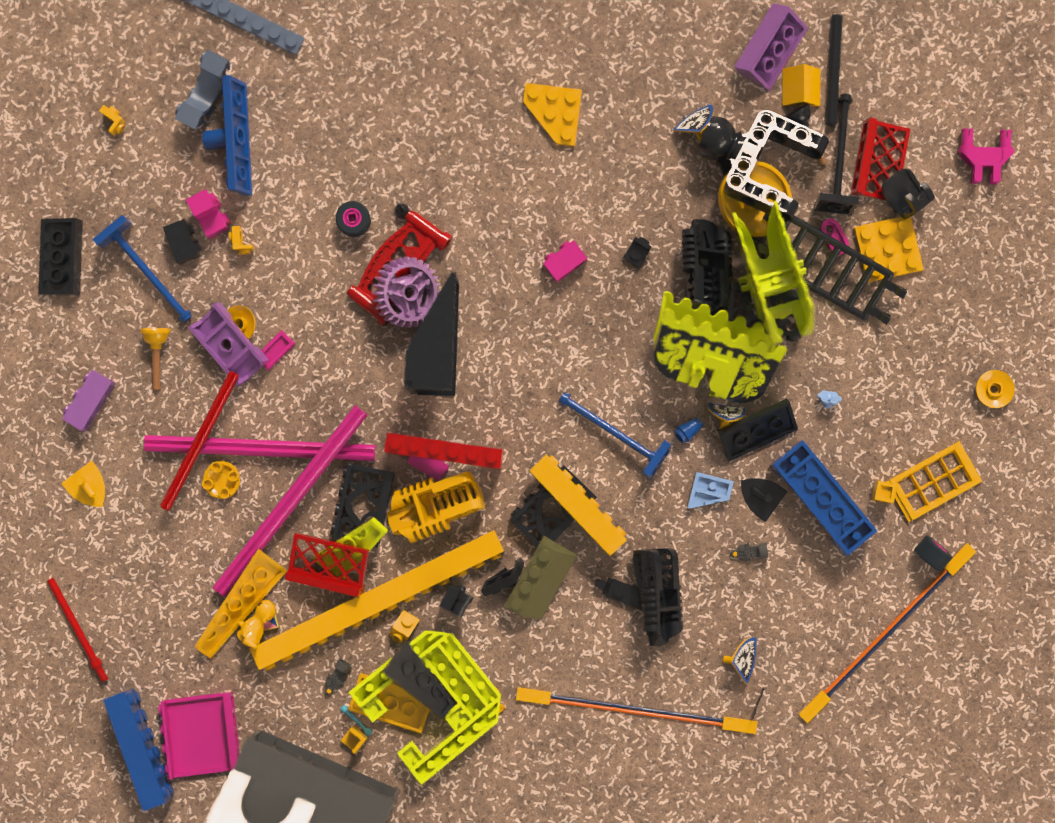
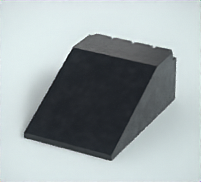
M451 272L406 349L404 381L405 388L412 395L417 393V395L455 396L459 280L456 272Z

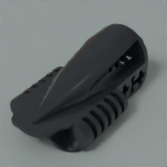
M694 219L691 222L690 229L681 231L683 239L682 265H684L682 271L687 273L685 298L691 300L692 309L694 310L698 309L702 304L712 305L710 315L714 316L720 310L726 311L729 306V277L733 276V271H731L733 269L731 264L732 251H730L732 250V236L726 229L716 226L711 221Z
M672 548L633 550L634 572L643 609L642 614H644V617H642V621H644L643 631L648 636L650 646H662L667 644L670 638L683 630L678 554Z

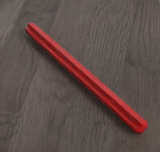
M233 371L228 373L160 504L162 509L169 511L174 504L239 378L237 373Z

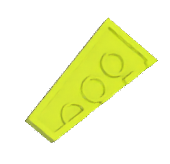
M373 517L336 542L369 549L370 551L386 534L388 529ZM325 548L318 553L321 556L324 553H326L327 550ZM340 548L333 550L338 560L346 556ZM355 552L351 555L356 564H359L363 558L362 553ZM329 553L322 557L328 567L335 563ZM348 558L340 562L346 572L353 568ZM337 565L330 569L336 577L343 574Z

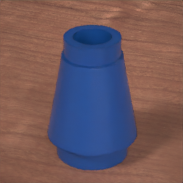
M696 417L677 426L674 434L681 443L689 442L703 427V423Z

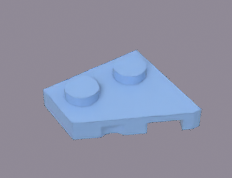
M696 472L687 508L690 509L729 500L734 481Z

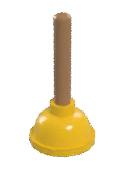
M142 328L140 333H142L144 341L150 344V349H152L153 390H160V349H162L161 344L167 341L171 329Z

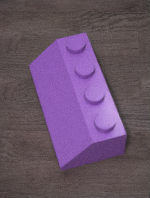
M773 3L734 67L742 76L770 92L808 27L790 7Z

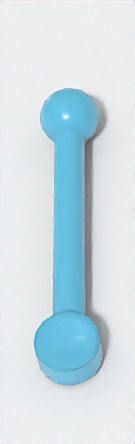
M346 705L341 706V712L346 713L364 730L365 735L369 736L372 734L371 728H367L348 710Z

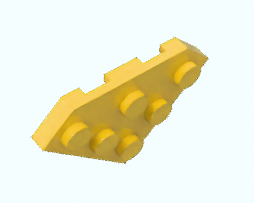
M525 83L524 105L534 115L555 144L575 147L582 90Z

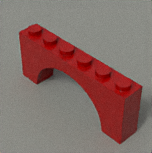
M387 433L384 452L391 455L454 462L495 470L502 469L504 455L503 449Z

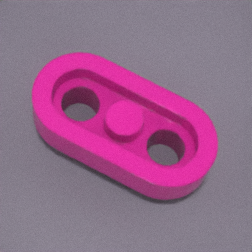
M835 219L823 221L820 226L821 231L849 246L847 237ZM831 226L833 231L827 232L826 227ZM826 243L827 246L829 247L830 251L832 252V250L834 249V247H833L832 245Z

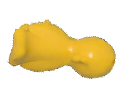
M260 601L256 607L255 614L245 622L242 620L238 622V625L241 627L237 632L239 640L254 651L258 649L257 645L263 636L264 623L270 621L275 616L276 606L272 601Z

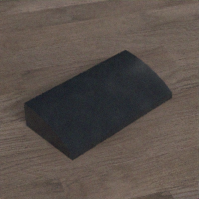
M77 218L41 219L39 295L80 296L83 220Z

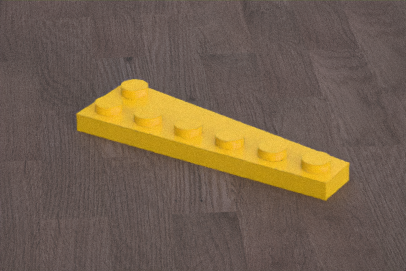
M258 549L195 644L196 649L211 659L239 627L238 622L240 620L244 621L287 570Z

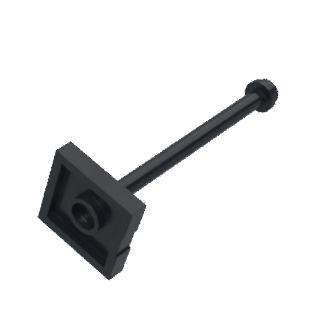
M841 94L838 102L841 103L834 190L833 194H819L814 203V211L852 215L854 209L858 206L859 197L841 195L848 110L849 104L853 103V99L850 94Z

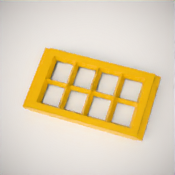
M960 441L886 482L897 484L895 500L907 521L910 522L979 484L982 480ZM953 452L960 465L949 471L942 458ZM939 461L945 473L934 478L928 466ZM924 468L931 481L920 487L913 474ZM962 468L969 481L958 487L952 473ZM948 476L954 489L943 494L937 482ZM910 477L916 490L905 495L898 482ZM933 484L940 497L929 503L922 490ZM919 493L925 506L914 511L907 498Z

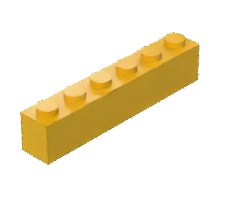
M545 455L529 472L598 545L611 556L627 540L624 537L626 533L620 526L616 528L611 523L613 519L606 512L602 514L599 511L598 507L600 505L593 498L589 500L584 495L586 490L579 483L575 485L571 481L573 477L567 470L562 472L558 467L560 463L552 455L550 457Z

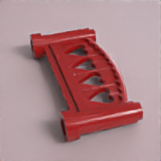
M409 211L405 217L406 225L391 235L377 250L366 267L359 286L355 287L353 285L347 291L349 298L375 317L377 323L383 327L389 321L384 320L385 316L379 315L382 309H376L375 307L379 303L373 302L377 295L372 294L374 291L368 290V286L373 284V279L381 277L378 271L384 269L383 265L392 260L391 256L396 254V250L399 247L404 249L406 257H415L417 260H423L424 263L435 247L442 252L453 239L452 235L448 232H442L416 211ZM413 232L420 247L404 246L403 241L408 238L409 233ZM410 268L397 271L395 273L396 277L411 274ZM389 298V299H388V302H389V304H390V306H391V304H392L393 302H392L391 299Z

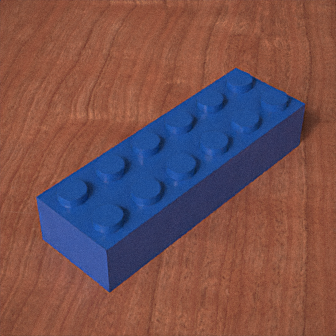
M132 688L103 699L142 810L146 811L166 803L173 798L174 789L172 784L167 782L165 765L160 763V750L158 746H154L152 740L154 739V733L146 724L148 717L145 710H141L139 704L141 702L140 694Z

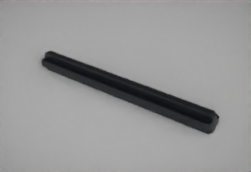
M840 14L831 16L826 125L828 126L837 125L843 21V16Z

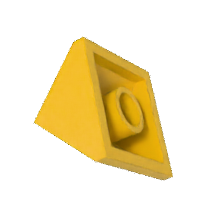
M806 64L783 68L782 106L802 107L810 104L811 107H820V69Z

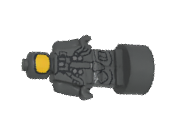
M749 543L740 545L738 551L732 550L730 555L733 558L739 556L740 560L751 562V557L768 558L767 543H760L757 546H749Z
M343 659L337 661L336 669L333 674L330 675L328 673L325 682L328 686L325 689L326 695H331L335 689L338 690L345 683L342 679L352 668L350 663Z

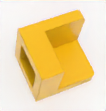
M874 481L871 500L893 504L897 484Z
M352 725L341 741L355 754L368 736Z

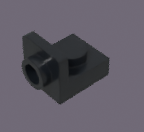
M635 237L623 259L639 268L651 249L650 242L643 237Z

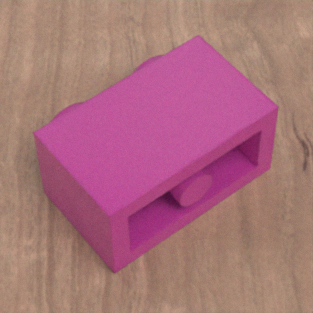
M574 240L572 242L566 241L559 247L560 251L556 254L552 252L544 258L543 266L556 283L576 270L588 259Z

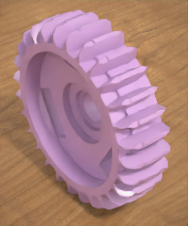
M415 257L396 258V261H389L390 265H383L385 271H378L381 277H375L378 284L372 285L377 288V291L372 292V294L377 295L373 302L379 303L375 308L382 309L379 315L385 316L384 320L391 321L390 324L405 328L417 327L418 324L423 322L435 301L437 294L440 292V290H437V286L441 284L435 283V280L438 278V276H432L435 270L428 269L429 264H423V260H417ZM410 268L411 274L395 278L394 274L397 271ZM407 287H411L413 290V295L410 298L405 296V289ZM426 288V299L423 306L421 307L420 304L422 301L424 289ZM389 298L399 308L400 312L398 314L391 308L388 302Z

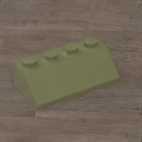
M544 536L504 607L520 616L541 620L578 555Z

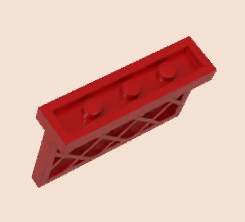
M871 117L864 120L851 195H862L887 201L882 194L881 186L875 178L883 173L887 180L890 177L886 170L892 166L896 171L904 168L910 128L880 122ZM878 126L883 127L888 134L882 139L877 134ZM896 131L905 132L904 139L900 143L893 136V133ZM887 137H890L895 145L887 150L882 142ZM877 144L884 151L879 157L873 152L874 146ZM895 148L901 154L900 159L894 161L889 153ZM886 155L891 165L884 169L879 159ZM874 162L881 170L875 176L870 171V165ZM871 180L878 189L873 193L866 191L867 183Z
M295 533L289 569L286 572L285 580L359 597L364 593L365 585L363 584L369 549ZM299 539L305 540L309 546L303 552L298 546ZM318 543L323 544L327 550L321 556L314 547ZM340 548L346 556L338 560L333 550ZM310 549L317 558L309 563L304 555ZM355 552L363 554L362 562L356 564L351 556ZM328 553L335 561L330 567L322 559ZM299 556L306 564L304 568L294 567L295 559ZM346 558L353 565V568L347 572L340 563ZM316 561H319L324 568V571L321 573L316 572L311 566ZM335 565L343 573L339 577L334 576L330 571ZM355 569L359 574V582L353 581L348 573Z

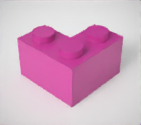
M205 189L186 199L194 217L199 221L209 239L230 229L228 224L231 222L226 213H221L219 207L222 205L213 192L209 193Z

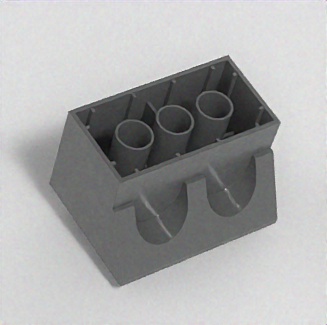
M258 729L246 738L235 766L206 823H387L401 790Z

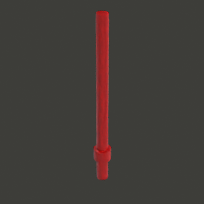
M49 579L47 583L89 658L92 670L95 669L101 682L108 680L109 678L101 666L103 665L102 661L95 655L55 579Z

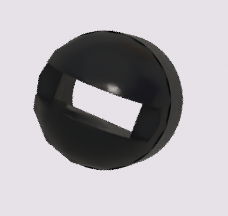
M403 203L398 204L394 209V213L399 219H405L410 211L409 207ZM401 206L406 214L402 215L398 208Z

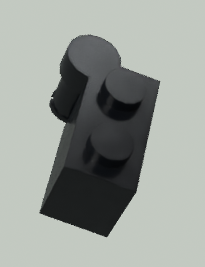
M459 583L451 584L439 606L462 618L474 597L465 591L467 587Z

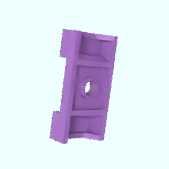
M221 302L214 303L211 310L201 320L192 324L189 330L227 375L230 371L239 375L236 386H240L250 379L269 359L258 346H254L233 322L231 319L233 316ZM225 339L231 342L229 350L223 345Z

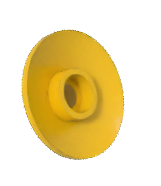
M242 305L229 308L228 312L233 316L231 318L233 322L250 339L255 330V318L251 310Z
M987 371L979 377L976 383L977 397L987 407L1001 408L1007 405L1014 396L1015 386L1013 380L1003 371ZM992 386L997 388L996 393L991 392L990 388Z

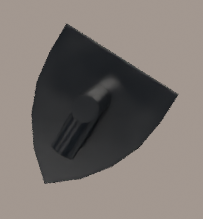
M750 478L741 480V490L746 504L757 517L766 522L788 491L766 479Z

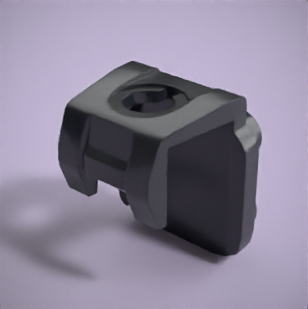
M909 169L897 171L881 187L882 194L893 211L899 213L903 219H908L935 199L931 188L926 182L920 184Z

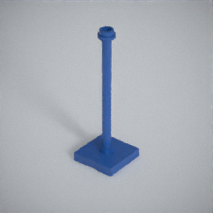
M121 215L92 240L97 246L102 248L111 241H116L180 316L178 320L185 323L192 317L191 312L183 309L122 237V232L131 226L132 222L127 217Z
M564 392L558 401L561 403V406H569L648 458L649 464L643 471V474L648 479H652L672 449L670 443L664 440L657 452H651L570 399L571 395L569 393L566 394Z

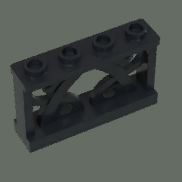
M731 282L729 306L727 309L728 320L734 321V313L738 310H744L745 313H742L740 316L746 318L747 327H751L748 326L751 322L753 324L762 322L752 311L755 308V304L749 305V302H754L751 300L750 291L742 292L741 285H746V283ZM790 289L784 293L770 296V302L774 307L777 306L776 301L778 299H782L784 303L798 300L797 290ZM736 292L740 295L742 306L733 308ZM775 319L778 328L783 330L781 337H786L787 341L797 342V339L802 338L797 326L792 331L784 328L786 323L791 325L789 319Z
M348 463V467H344L342 478H345L344 486L341 485L338 496L341 497L340 505L337 504L334 515L337 516L336 523H332L330 534L333 535L332 539L339 540L345 536L342 532V525L345 522L349 523L350 527L347 530H350L355 525L358 528L364 524L369 516H372L384 526L395 476L394 472ZM356 472H362L366 476L367 484L363 485L361 478H359V483L354 484L352 481L353 475ZM369 473L384 475L385 479L384 481L371 482ZM350 486L352 489H354V491L348 495ZM371 489H374L373 493H380V497L378 499H374L372 497ZM367 491L369 500L379 507L378 511H370L360 520L355 514L351 502ZM344 509H346L349 517L343 518ZM381 539L377 542L374 548L380 547Z
M558 465L562 472L567 470L573 477L571 481L577 485L579 483L586 490L589 500L597 498L565 465L562 467ZM541 483L537 487L539 491L535 495L531 493L524 500L526 504L521 509L517 507L510 514L513 517L510 521L537 547L540 542L528 531L538 528L542 537L545 536L555 541L575 521L562 505V513L566 517L564 521L557 517L542 519L543 500L553 496L548 491L544 492L546 489ZM537 499L535 510L528 508ZM525 513H530L531 519L527 521L532 522L536 520L537 524L531 527L524 526L521 518ZM554 521L555 527L550 529L549 524L544 526V523Z

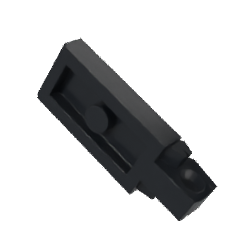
M608 578L607 582L600 579L596 580L595 586L604 589L602 594L606 595V597L643 610L637 587Z

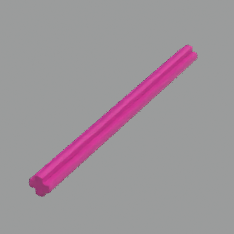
M357 405L351 409L214 584L213 589L224 597L227 596L256 551L264 549L368 416L365 411Z
M145 435L144 451L187 453L195 437ZM207 438L199 454L314 458L325 443ZM345 444L334 459L375 461L376 445Z

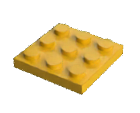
M897 217L854 227L859 252L894 273L893 277L924 270L911 217L908 219ZM862 263L865 272L868 266ZM874 270L867 283L882 280L884 275Z

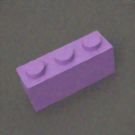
M94 370L85 375L83 386L81 389L76 390L73 395V402L63 411L64 416L62 420L84 432L87 431L116 384Z

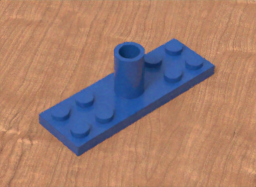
M230 75L222 76L223 83L221 84L224 100L222 108L224 111L225 128L204 131L202 141L207 150L226 148L225 165L227 168L226 184L228 190L249 196L252 195L247 84Z

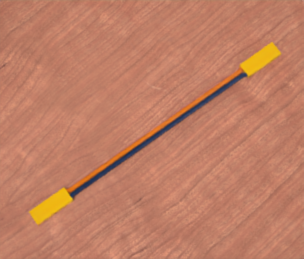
M966 543L924 591L826 690H821L798 715L806 723H809L831 700V695L948 576H953L976 551Z
M520 687L517 689L516 700L547 705L559 703L715 725L722 727L724 730L756 734L758 722L725 716L723 718H714L558 696L548 691Z

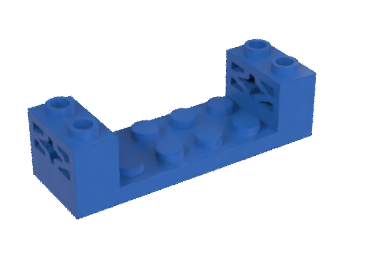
M804 440L797 442L769 465L780 480L787 482L832 537L830 541L842 555L848 556L878 531Z

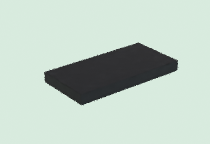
M786 398L717 430L725 455L728 461H731L798 430V426L790 401Z

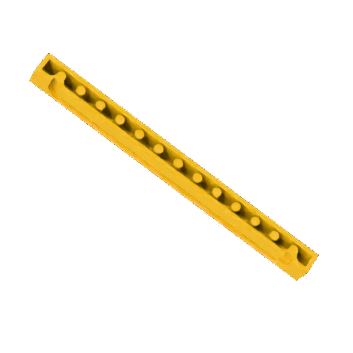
M495 530L363 593L359 597H355L258 644L256 651L251 648L249 650L258 669L264 668L267 671L276 667L275 662L282 660L284 663L294 658L292 654L299 651L302 654L310 650V645L317 643L319 646L327 642V637L332 634L337 637L345 633V628L352 626L354 629L362 625V620L367 617L372 620L380 616L379 612L387 609L389 612L397 608V603L402 600L407 603L415 599L414 595L419 592L424 595L432 591L431 586L437 583L439 586L450 582L449 578L454 575L459 578L467 574L466 569L472 566L474 569L485 565L484 561L489 558L494 561L502 557L501 552L504 549Z

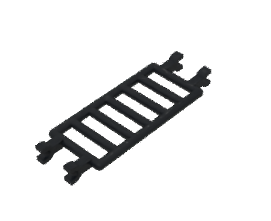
M765 213L762 219L768 221L770 214ZM795 215L792 221H784L786 230L790 223L801 228L791 244L795 252L807 232L818 237L803 261L804 266L800 267L801 269L805 267L807 271L824 241L834 247L814 282L812 283L803 278L807 289L861 320H866L869 315H872L887 325L891 315L875 307L885 289H888L902 299L907 294L906 288L891 281L894 273ZM752 238L755 248L764 253L761 259H767L769 256L768 245L757 238ZM842 251L851 256L830 292L819 286ZM857 261H860L868 267L845 302L836 297ZM875 270L884 275V278L862 312L855 308L853 304Z

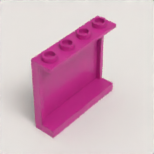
M233 691L161 701L158 711L159 716L163 719L161 735L165 738L163 754L167 756L165 773L169 775V780L176 777L233 770L240 754Z

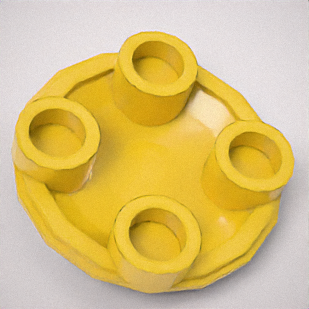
M213 462L204 472L202 486L214 498H229L239 488L240 474L237 468L229 462Z

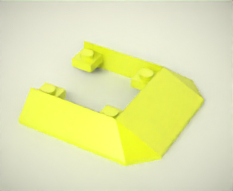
M425 630L409 643L426 668L437 676L457 702L444 717L453 728L450 734L424 755L413 741H410L397 752L398 756L421 785L498 723L501 694L453 633ZM392 657L348 692L372 723L388 711L377 697V694L393 682L382 673Z

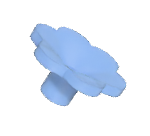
M823 390L817 395V398L821 400L827 409H830L832 405H837L842 400L838 393Z

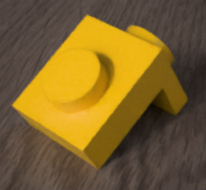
M103 105L99 111L114 122L108 132L115 137L117 134L122 133L126 121L119 116L120 112L112 106L107 108Z
M232 226V232H229V241L233 243V250L238 252L239 255H248L250 251H255L253 245H243L242 228L240 226Z
M403 610L393 625L389 636L397 643L407 641L418 624L419 619Z

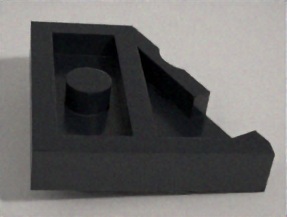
M521 558L515 560L514 568L507 570L505 567L487 579L481 589L483 595H495L505 587L511 588L516 585L524 566L523 560Z

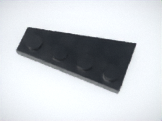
M405 640L382 673L439 718L444 719L454 702L435 680L431 671L426 668L421 658L411 648L409 642Z

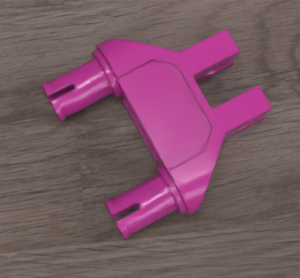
M961 129L962 144L958 148V153L971 168V184H979L982 181V169H990L989 184L1001 182V166L1014 153V148L1011 146L1012 130H999L1000 147H975L973 145L974 129Z

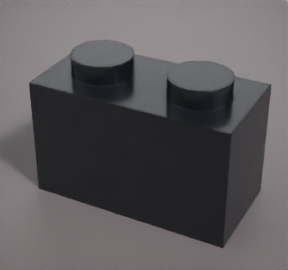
M183 219L163 227L177 264L181 265L201 257L199 252L202 249L198 240L195 241L192 234H195V230L191 223Z

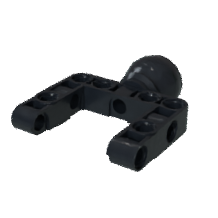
M769 110L759 112L750 131L742 134L741 131L736 133L734 126L727 119L712 116L701 138L697 153L708 160L725 158L726 162L730 161L732 168L724 185L725 194L770 214L774 202H768L766 199L777 201L781 218L784 221H792L799 203L776 188L751 180L750 176L768 139L814 159L822 158L829 139L821 133ZM731 183H735V184H737L738 186L735 187V186L731 185Z

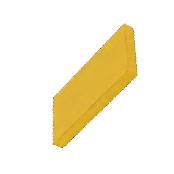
M360 673L356 686L369 675ZM394 683L389 684L377 694V697L388 709L377 720L422 734L429 713L427 707ZM352 698L348 710L367 716Z

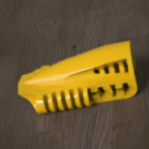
M462 472L438 482L431 477L428 479L429 483L425 479L422 481V484L417 482L416 487L412 484L409 488L404 487L403 491L401 489L394 491L391 510L387 512L388 523L393 534H402L408 538L410 543L418 541V538L420 540L424 539V535L430 537L431 533L432 535L437 534V530L439 533L443 532L444 528L449 530V522L485 509L483 493L477 479L471 472Z

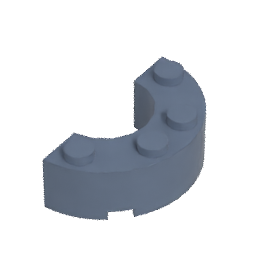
M208 49L200 57V73L197 77L196 87L191 90L189 98L183 101L182 104H179L175 111V119L193 129L200 128L205 123L202 120L206 116L210 117L216 107L213 105L216 99L220 100L223 94L221 84L223 83L222 76H227L226 71L227 69L230 70L229 60Z

